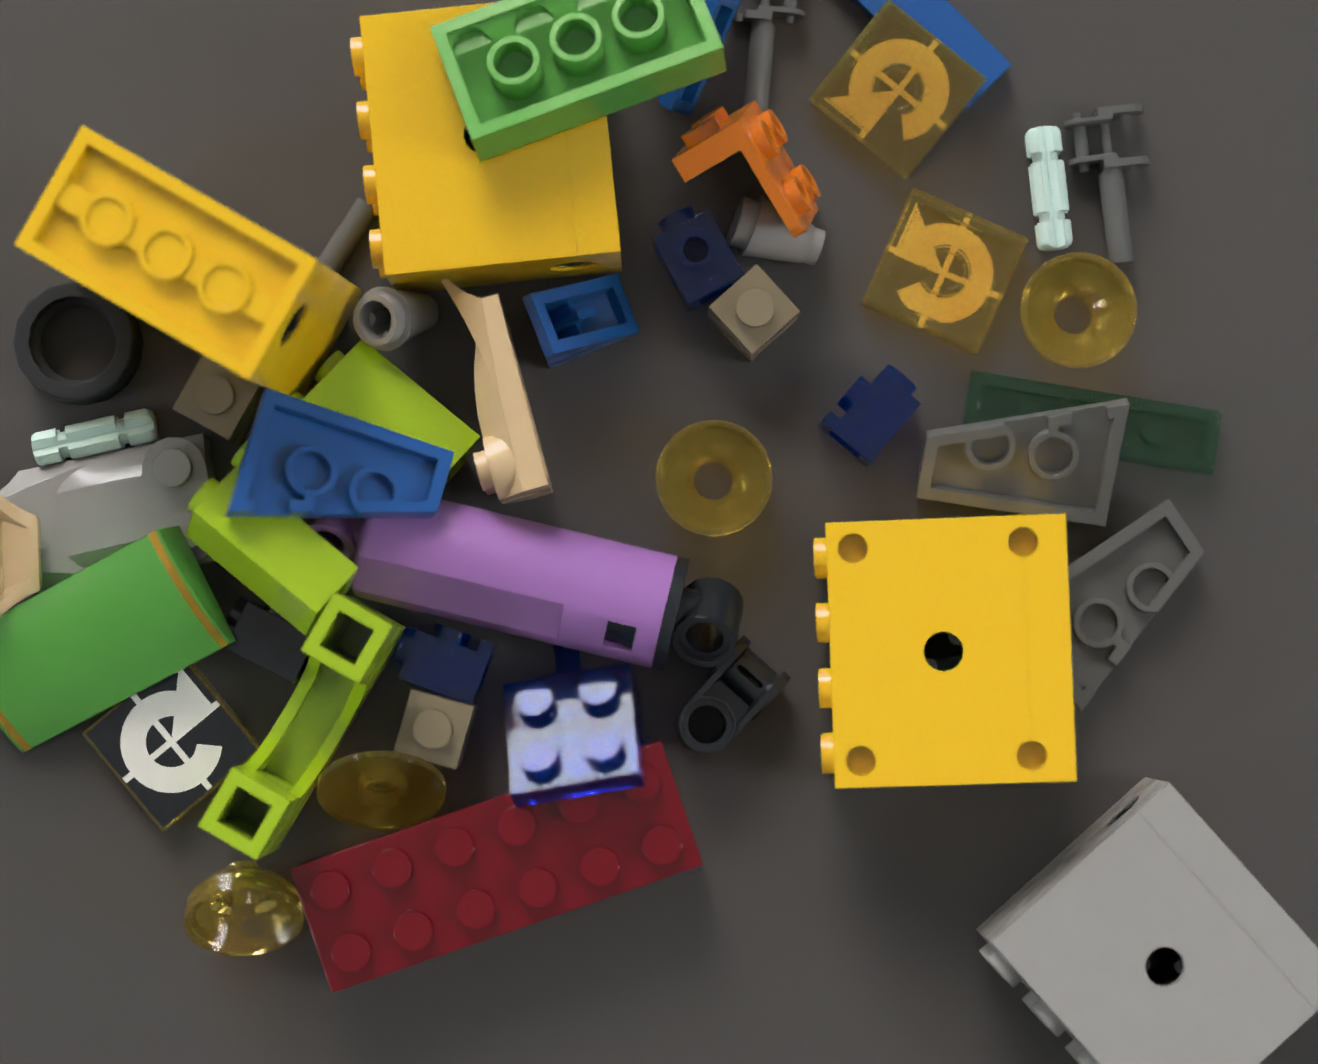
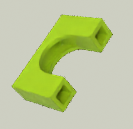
M362 339L346 355L337 350L324 362L314 378L318 384L305 397L298 391L291 396L453 451L454 455L446 484L467 463L480 438L476 432ZM247 440L231 461L235 468L221 482L217 481L214 477L210 478L190 500L188 508L192 511V515L185 536L307 636L315 627L334 592L341 594L348 592L359 567L310 528L301 518L225 517L248 442Z
M334 592L301 649L310 657L287 705L253 756L245 764L232 767L198 827L255 860L278 850L408 628L353 596Z

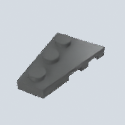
M1127 398L927 430L925 432L915 488L916 498L1025 515L1066 514V521L1105 527L1130 403Z
M1170 499L1163 501L1068 565L1074 706L1078 711L1082 712L1111 670L1120 663L1130 650L1132 643L1153 616L1161 610L1205 553Z

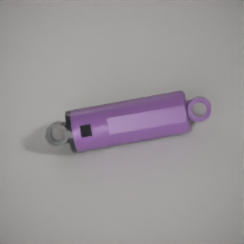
M441 499L438 512L432 518H303V521L359 567L351 583L353 594L359 598L662 671L664 670L670 643H672L676 653L682 659L699 667L722 665L731 659L736 650L744 610V600L737 588L720 578L705 577L694 580L684 587L690 558Z

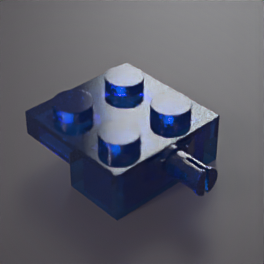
M553 644L556 665L555 674L537 679L503 684L510 796L516 808L645 786L641 744L644 743L640 697L630 663L594 669H581L579 650L570 648L566 650L565 647Z

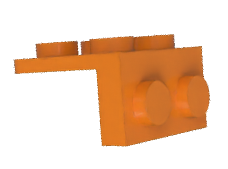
M753 100L728 115L724 106H721L691 125L692 129L681 136L685 145L674 156L672 162L684 182L689 181L741 150L791 235L796 238L808 230L818 211L815 200L820 198L821 194L806 166L800 164L795 167L783 147L784 144L788 143L787 134L780 120L771 109L762 112L757 101Z

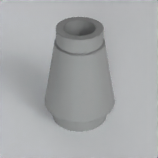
M762 195L756 200L743 196L733 215L728 231L727 244L739 248L740 256L797 264L804 263L814 266L824 244L825 230L810 224L805 233L794 238L769 199Z
M382 286L375 287L366 292L357 303L353 313V324L356 333L365 343L378 350L390 351L424 331L431 329L438 320L439 309L436 301L426 293Z

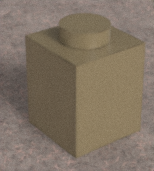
M756 264L709 306L707 317L750 363L796 322L800 310L761 267Z
M203 354L172 409L241 446L253 425L261 396L266 387L243 378Z
M418 688L411 689L393 752L452 769L462 767L479 705Z

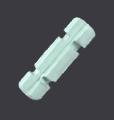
M1057 126L1035 127L1029 129L1026 133L1025 146L1027 158H1032L1033 161L1030 167H1028L1033 216L1039 217V223L1035 226L1036 243L1039 250L1042 251L1062 250L1072 244L1073 236L1071 220L1065 219V213L1070 209L1064 160H1058V155L1063 151L1061 131Z
M143 408L125 412L122 419L112 415L67 425L64 432H60L56 428L34 433L31 437L33 455L38 465L45 466L67 461V457L70 456L72 459H79L125 449V444L128 443L131 446L134 445V447L147 445L158 440V426L153 412Z

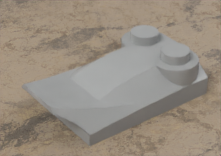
M202 433L182 438L167 437L152 444L21 470L0 490V495L19 508L37 515L40 520L42 588L38 593H41L157 529L180 525L185 536L192 515V511L188 508L190 500L204 483L212 477L216 479L208 435ZM185 536L199 565L216 562Z

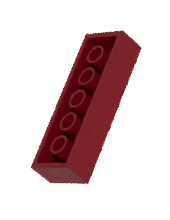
M659 739L302 862L290 870L331 993H335L702 866L703 862L662 741Z

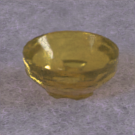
M1071 252L1059 255L1044 263L1030 277L1020 301V322L1030 346L1047 361L1070 369H1086L1098 366L1116 356L1129 341L1137 320V300L1134 289L1126 275L1109 260L1087 252ZM1064 298H1077L1087 305L1090 311V322L1085 331L1078 334H1070L1058 327L1055 322L1054 311L1060 300Z
M722 420L700 421L686 426L676 433L664 447L658 460L656 471L657 493L662 506L669 516L682 528L698 535L710 537L730 535L754 522L765 508L770 497L773 482L771 463L760 441L747 429L735 423ZM709 462L724 465L732 475L731 490L725 497L718 500L702 497L694 486L696 471L703 464Z
M254 861L231 862L226 869L213 873L202 881L188 896L184 914L185 931L192 942L210 952L228 956L258 955L278 949L298 935L304 922L303 906L296 887L281 875L259 867Z

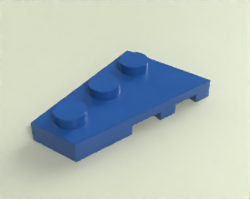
M266 388L259 402L225 517L432 518L438 512L454 452Z

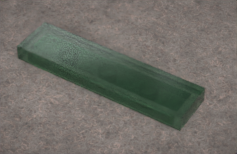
M972 370L969 374L961 425L1127 398L1130 407L1119 461L1209 476L1214 472L1223 412Z

